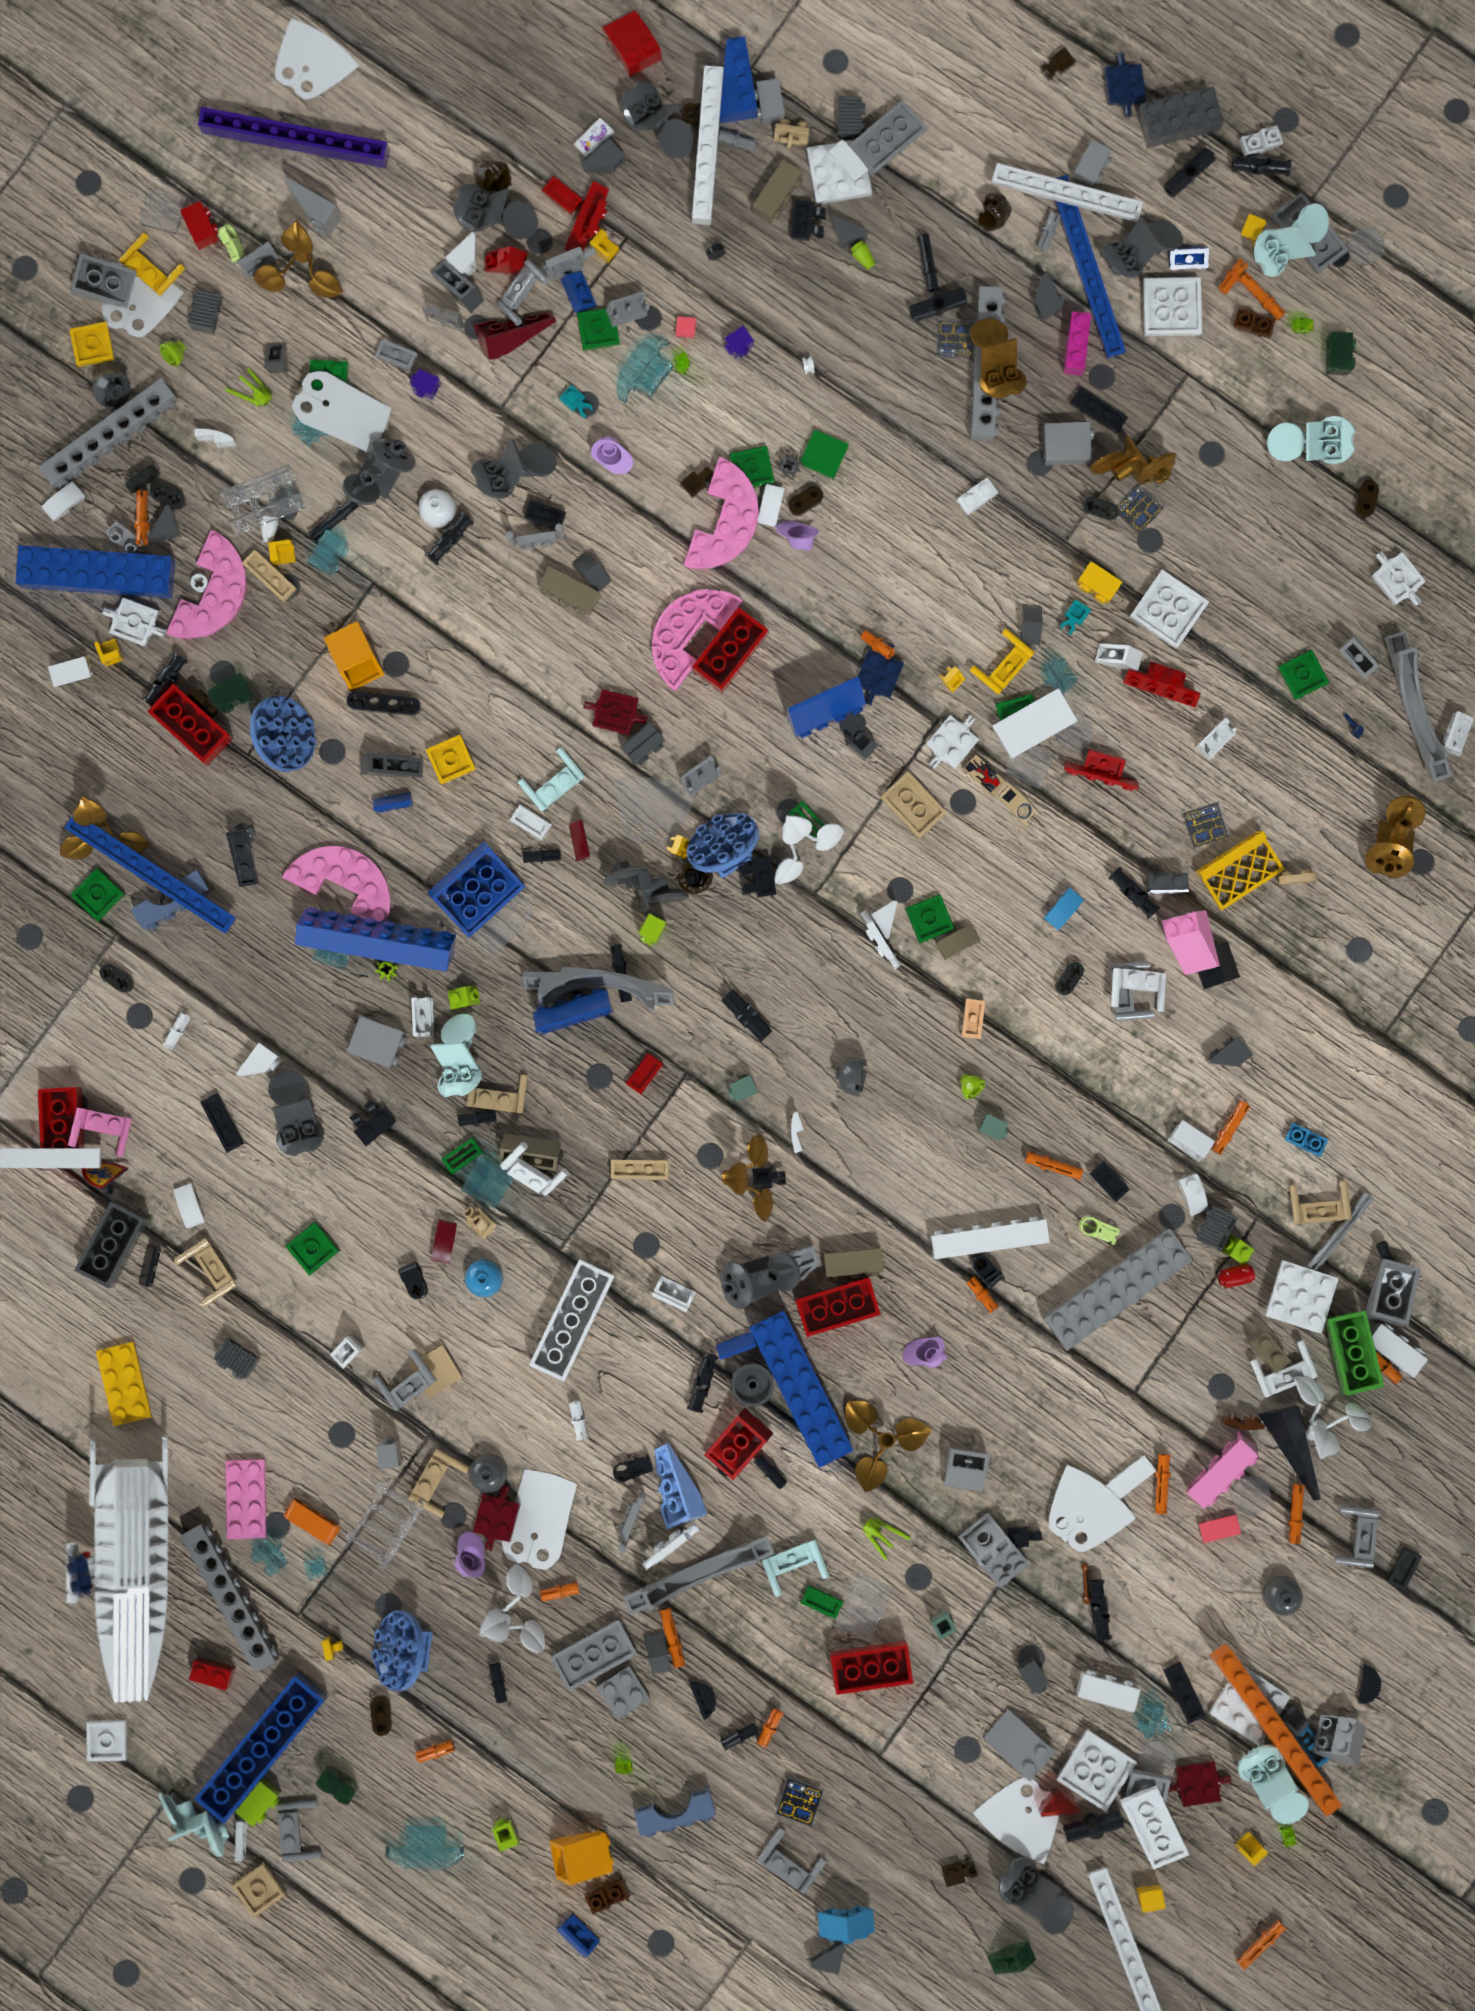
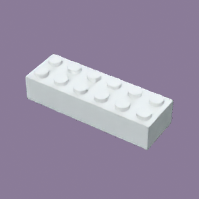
M579 1259L529 1366L563 1382L566 1380L615 1277L614 1274L583 1259Z

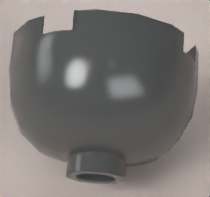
M115 370L101 372L94 380L93 396L100 405L108 409L116 410L120 408L118 405L121 401L125 403L130 393L131 386L130 382H127L128 377Z
M850 1058L843 1062L841 1068H837L835 1079H839V1087L842 1091L852 1096H861L860 1092L863 1091L866 1072L863 1070V1066H867L866 1059Z
M491 1453L477 1457L469 1469V1479L472 1485L478 1491L484 1493H492L499 1490L505 1484L508 1476V1469L504 1461L498 1455Z
M1277 1576L1266 1583L1263 1589V1600L1271 1612L1280 1616H1289L1300 1609L1303 1602V1593L1295 1580L1287 1576Z

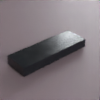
M1082 387L1079 388L1070 402L1071 406L1116 434L1119 433L1128 419L1126 415Z
M246 829L228 831L226 835L239 887L258 884L259 881Z
M216 1093L201 1101L200 1103L226 1153L244 1145L219 1094Z
M1179 1661L1162 1669L1187 1723L1190 1724L1205 1717L1206 1714L1181 1662Z

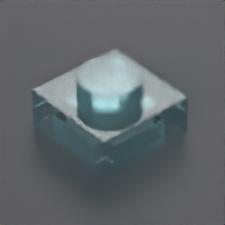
M323 1556L303 1562L309 1581L329 1574Z

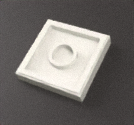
M127 1720L87 1721V1762L126 1761L128 1759Z

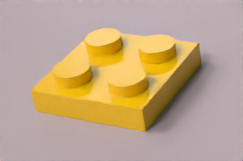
M107 322L69 329L78 368L115 360Z
M461 734L425 749L441 785L476 770Z

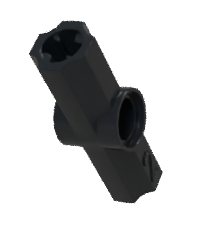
M1206 147L1201 150L1163 185L1165 192L1172 198L1176 197L1216 161L1214 153ZM1191 170L1194 175L1190 176L1185 171Z
M963 287L944 294H935L930 299L909 306L911 318L915 323L932 316H941L946 311L968 304L967 296ZM935 302L942 303L943 307L936 308L933 304Z
M734 989L721 1000L734 1013V1017L745 1028H748L760 1042L772 1032L771 1028L759 1017L758 1012L749 1003H746Z
M1120 1810L1103 1815L1089 1813L1083 1820L1063 1826L1067 1842L1087 1837L1094 1840L1100 1839L1106 1832L1125 1827Z

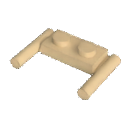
M520 1075L518 1094L475 1087L467 1094L466 1106L523 1114L528 1075Z
M1347 1181L1339 1182L1342 1201L1299 1204L1297 1185H1290L1294 1224L1351 1220L1352 1214Z
M204 1238L173 1259L176 1265H179L194 1255L215 1287V1292L200 1301L203 1307L208 1306L237 1286L232 1275L207 1238Z
M436 1448L408 1500L442 1518L446 1511L429 1502L449 1465L466 1474L470 1467Z

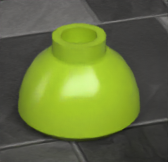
M180 341L164 342L160 345L161 356L169 365L178 367L184 358V351L186 350L184 344Z
M965 1074L960 1079L962 1095L965 1099H973L984 1089L985 1080L976 1075L970 1076Z

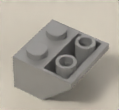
M949 1446L943 1485L982 1491L990 1455L987 1452Z
M1321 1714L1312 1752L1339 1763L1358 1765L1366 1727L1355 1718Z

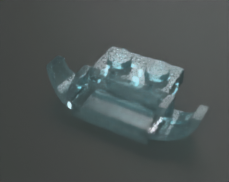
M654 337L638 345L619 371L617 381V396L619 400L626 403L630 391H635L636 389L650 397L653 396L673 369L671 363L660 357V350L670 344L668 341L661 337Z
M406 1826V1845L401 1847L386 1846L385 1857L406 1869H445L463 1859L464 1847H445L446 1826Z

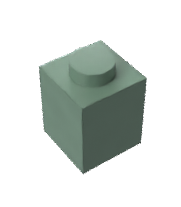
M750 1075L730 1084L731 1089L727 1090L731 1099H736L737 1103L758 1093Z
M985 1114L978 1132L1001 1141L1002 1138H1006L1010 1128L1007 1127V1122Z
M946 1610L929 1619L940 1640L957 1631Z

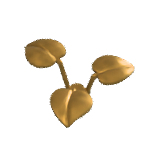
M297 220L284 230L281 236L283 246L287 250L295 252L290 262L280 273L275 266L264 265L258 268L254 274V281L260 287L270 292H279L285 286V280L282 276L295 260L300 263L308 261L309 273L312 278L308 286L316 295L331 298L343 293L337 278L332 273L326 270H319L315 275L313 274V257H311L314 247L310 236Z
M82 796L73 812L74 821L82 826L92 824L101 828L104 825L108 833L115 838L107 824L105 809L95 801ZM134 831L124 832L117 839L137 853L143 852L150 845V841ZM74 835L62 843L59 852L60 856L64 858L79 860L88 857L92 853L93 847Z
M758 1133L750 1140L747 1148L748 1157L752 1161L751 1164L746 1166L743 1162H738L729 1170L723 1171L722 1182L724 1185H728L736 1195H742L746 1190L756 1193V1196L753 1198L755 1213L763 1222H767L773 1208L772 1194L766 1188L759 1191L749 1187L747 1181V1169L755 1165L758 1168H762L768 1159L767 1143L764 1137Z
M849 1400L845 1407V1420L849 1429L854 1433L863 1434L868 1428L878 1435L877 1443L881 1447L874 1459L864 1457L855 1466V1475L863 1491L869 1492L877 1488L886 1478L887 1465L883 1461H877L878 1457L885 1451V1448H891L895 1444V1440L899 1438L898 1442L901 1448L906 1451H915L924 1444L932 1430L921 1421L903 1419L896 1425L898 1435L894 1436L889 1432L881 1433L870 1426L876 1422V1409L868 1402Z

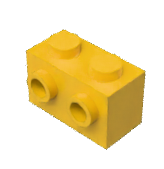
M1091 561L1076 584L1082 592L1086 594L1089 592L1095 596L1094 599L1097 602L1108 605L1122 584V581Z

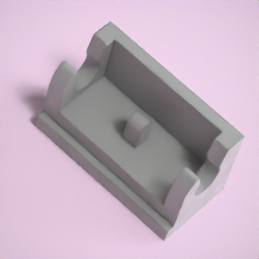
M644 291L609 302L606 312L613 327L647 317L649 304L645 305L646 294Z
M709 756L680 777V782L688 793L693 796L722 775L721 769L715 764L713 757Z

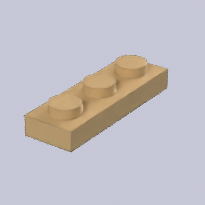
M255 549L242 562L283 603L297 590Z
M611 1160V1179L669 1180V1161Z

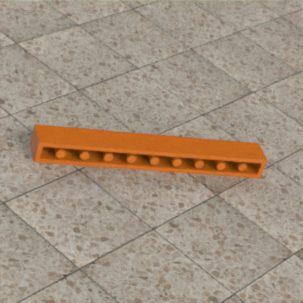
M1225 1643L1209 1655L1271 1743L1276 1746L1284 1761L1316 1806L1326 1817L1331 1815L1342 1804L1236 1655Z

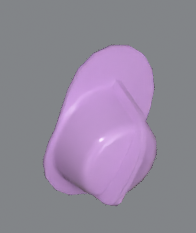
M612 436L600 437L591 447L592 457L610 472L625 474L631 470L633 458L616 438Z
M794 520L781 521L776 525V531L782 536L787 537L792 548L805 551L812 550L814 537L818 534L817 528Z
M940 1337L914 1340L904 1348L902 1353L903 1360L909 1365H925L929 1368L937 1367L943 1360L947 1359L944 1350L945 1342Z
M465 1532L458 1540V1553L454 1559V1565L462 1577H479L485 1570L483 1542L477 1534Z

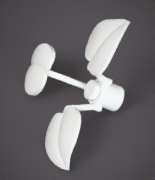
M786 816V823L782 827V838L785 843L790 844L793 859L785 858L779 864L774 877L775 884L791 882L803 870V863L797 860L793 844L806 836L816 842L815 847L817 850H829L840 841L844 828L835 823L826 824L818 831L817 837H813L809 834L812 830V824L809 820L799 816Z
M1305 1376L1293 1378L1302 1399L1309 1405H1317L1312 1417L1309 1419L1310 1424L1304 1429L1306 1437L1315 1442L1320 1459L1334 1455L1340 1449L1338 1439L1332 1432L1327 1430L1328 1428L1345 1419H1349L1351 1426L1358 1431H1367L1372 1427V1421H1370V1417L1365 1409L1354 1402L1346 1405L1345 1411L1347 1415L1328 1425L1321 1419H1315L1321 1407L1320 1401L1325 1398L1321 1386L1313 1379Z
M514 1564L507 1574L506 1583L510 1592L517 1595V1597L503 1610H490L482 1623L479 1635L488 1637L496 1642H503L508 1638L509 1629H521L523 1631L520 1633V1640L523 1645L533 1652L540 1653L545 1648V1635L542 1626L535 1620H528L525 1623V1627L523 1625H510L511 1618L508 1614H505L521 1596L529 1597L532 1592L530 1575L521 1565Z

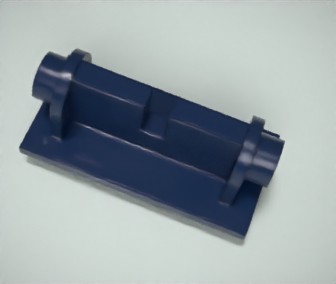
M84 1554L77 1555V1559L68 1556L66 1567L72 1578L70 1589L74 1595L82 1598V1592L83 1595L91 1593L92 1589L90 1575L82 1576V1573L89 1571L87 1557Z

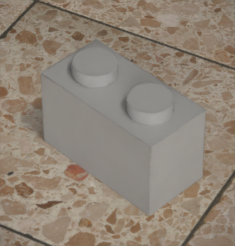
M779 78L757 81L756 89H754L755 99L759 103L757 118L761 119L762 125L779 123L781 118L785 119Z
M1091 140L1072 179L1089 188H1093L1095 183L1099 184L1104 175L1101 171L1104 167L1108 168L1112 157H1110L1112 150Z
M1354 635L1339 647V651L1364 679L1379 667L1376 659Z
M394 1437L385 1438L376 1446L379 1470L399 1467L404 1463L400 1439L395 1440Z

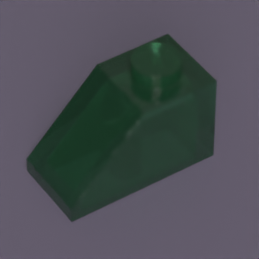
M1029 1941L1014 1943L987 1956L995 1975L1023 1972L1037 1960Z

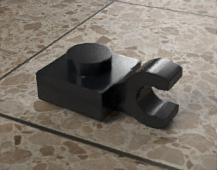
M772 1167L752 1169L753 1188L755 1189L773 1188V1183L786 1185L785 1171L772 1172Z
M1027 1526L1007 1528L1008 1538L1016 1548L1029 1547V1541L1042 1540L1041 1531L1028 1532Z

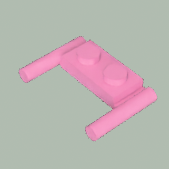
M77 1107L68 1146L76 1147L79 1131L82 1128L120 1136L115 1155L123 1157L132 1119Z

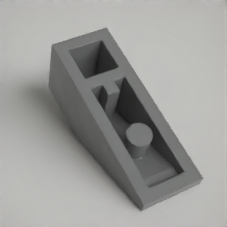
M445 260L430 272L454 299L470 313L484 301L477 288Z
M367 753L361 755L360 775L421 778L423 777V758Z

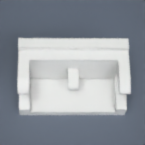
M88 656L48 667L54 687L89 678L93 675Z
M1459 711L1452 715L1442 742V746L1448 753L1458 757L1461 756L1474 721L1473 717Z
M1224 718L1196 746L1208 760L1236 734L1237 729L1229 725L1230 721L1227 718Z
M411 998L413 1036H435L433 998Z
M1184 1120L1176 1126L1167 1140L1198 1162L1205 1159L1215 1142Z
M661 1276L652 1296L687 1312L696 1292Z

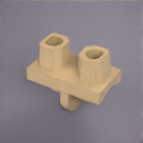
M781 118L779 123H776L774 141L787 143L788 150H791L792 144L807 146L809 128L806 122L800 121L797 123V126H791L788 119Z
M469 1207L463 1214L467 1219L466 1222L481 1238L485 1239L487 1235L493 1233L496 1223L479 1207L476 1210Z

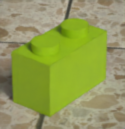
M649 914L639 932L641 942L650 947L652 944L657 946L667 927V923Z
M263 1777L235 1813L252 1827L257 1822L261 1824L267 1817L265 1813L269 1807L273 1809L280 1801L278 1796L281 1791Z

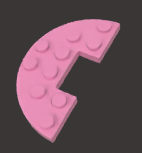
M721 457L718 459L707 494L723 499L725 502L714 535L695 529L684 563V567L708 569L729 563L745 550L753 538L757 527L758 502L751 482L736 465Z
M213 530L210 531L196 563L197 566L209 570L213 574L199 606L183 599L180 600L166 632L169 636L180 639L204 638L215 634L235 618L243 604L247 588L243 561L234 546L225 537Z
M703 589L679 597L663 611L653 632L652 654L660 677L674 692L677 691L692 671L693 664L697 661L686 653L684 648L702 624L706 621L720 631L735 610L742 604V599L722 590Z
M327 846L311 850L296 859L282 876L283 879L315 895L318 894L325 879H328L358 894L350 910L351 913L361 918H373L382 922L389 920L391 900L386 879L369 858L353 849Z

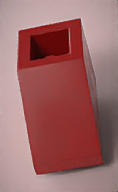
M512 246L487 252L484 271L517 274L525 266L527 252Z

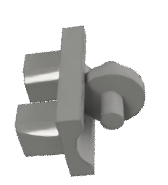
M119 519L105 533L111 541L124 547L127 553L134 554L143 545L142 538L141 545L135 543L136 532L133 531V527L125 525Z

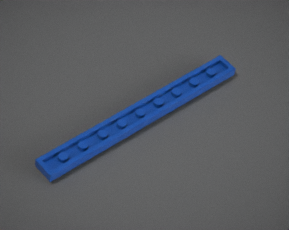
M1068 175L1055 178L1070 182ZM1055 201L1106 358L1109 359L1125 354L1126 350L1079 208Z
M72 815L64 827L224 934H227L237 919L98 826L92 824L88 826L79 825L74 821Z

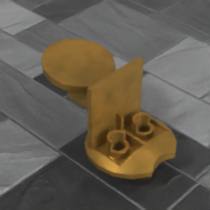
M988 318L977 321L971 327L970 336L971 341L981 348L980 389L986 395L993 398L1003 399L1010 394H1020L1026 387L1027 379L1025 374L1020 369H1017V339L1008 340V329L999 320Z
M1128 435L1125 439L1124 451L1113 452L1100 458L1091 465L1090 471L1092 474H1104L1112 470L1118 482L1132 474L1139 485L1154 481L1162 484L1171 477V468L1176 462L1177 454L1173 452L1166 453L1156 459L1153 455H1150L1146 461Z
M1405 795L1395 798L1388 805L1386 817L1389 823L1381 820L1378 821L1376 844L1366 853L1365 862L1367 868L1372 873L1383 874L1389 879H1394L1408 874L1413 868L1415 831L1412 829L1422 824L1426 814L1425 806L1420 799Z

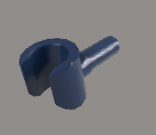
M1346 713L1344 718L1354 728L1351 734L1359 739L1364 732V727L1356 724Z

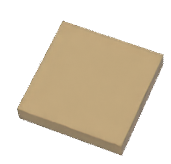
M444 1344L421 1357L437 1379V1381L425 1389L429 1398L463 1378ZM415 1362L409 1364L414 1373L419 1370Z
M264 1861L231 1885L253 1918L286 1895V1891Z

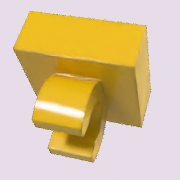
M955 666L953 668H946L948 674L945 677L940 675L944 685L952 693L965 680L961 671Z
M680 835L671 837L670 840L674 841L672 847H667V850L679 858L686 859L690 840Z
M332 1637L324 1638L321 1641L325 1661L334 1659L336 1656L335 1652L342 1651L343 1649L342 1641L333 1643Z

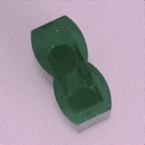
M326 1766L316 1781V1785L320 1790L332 1794L338 1802L345 1805L350 1803L359 1789L355 1781L343 1777L336 1768Z

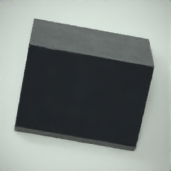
M1228 941L1215 945L1220 966L1198 972L1204 990L1240 977Z

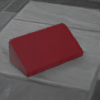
M582 820L575 821L569 825L576 861L590 859L584 823Z

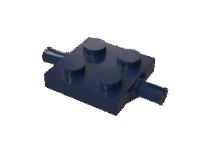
M1118 53V65L1105 66L1103 69L1108 106L1118 105L1124 107V117L1130 118L1133 116L1131 106L1146 102L1142 64H1126L1125 53Z
M887 643V645L894 649L895 646L893 644ZM868 650L858 675L862 689L868 693L865 699L866 705L871 706L875 696L891 699L904 662L898 661L893 657L887 660L880 653Z

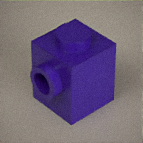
M741 326L725 337L724 348L735 359L739 356L741 358L750 352L749 349L754 347V340L744 326Z
M418 369L417 373H413L410 379V386L416 396L420 398L425 396L434 400L441 382L438 377Z

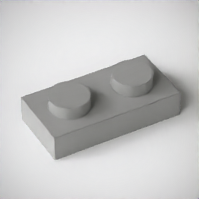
M266 242L237 261V263L248 278L258 268L270 264L278 256L271 244Z
M384 339L381 340L375 354L377 359L411 372L418 356L417 352Z

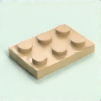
M908 771L880 797L918 839L947 814L942 806Z

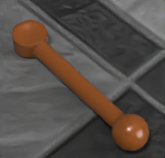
M1086 1563L1081 1565L1084 1580V1597L1082 1601L1084 1604H1089L1090 1598L1088 1597L1087 1570L1089 1566Z

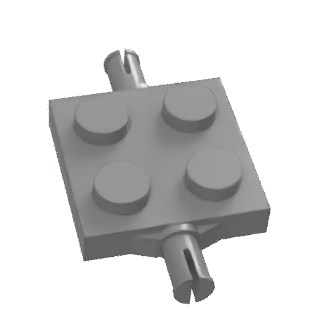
M592 246L583 251L581 247H577L546 260L545 266L540 268V270L545 275L547 274L550 280L561 279L569 272L580 271L585 266L584 260L596 254L595 249Z

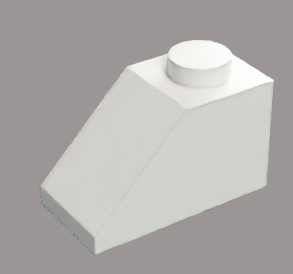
M474 232L469 234L445 257L447 263L463 277L471 276L477 264V239Z
M1099 644L1095 662L1121 670L1132 669L1138 671L1143 653L1130 645Z
M258 1043L236 1074L244 1077L268 1073L271 1070L274 1071L280 1063L278 1061L280 1056L264 1044Z
M1193 1173L1176 1180L1190 1216L1209 1209L1206 1194L1198 1173Z

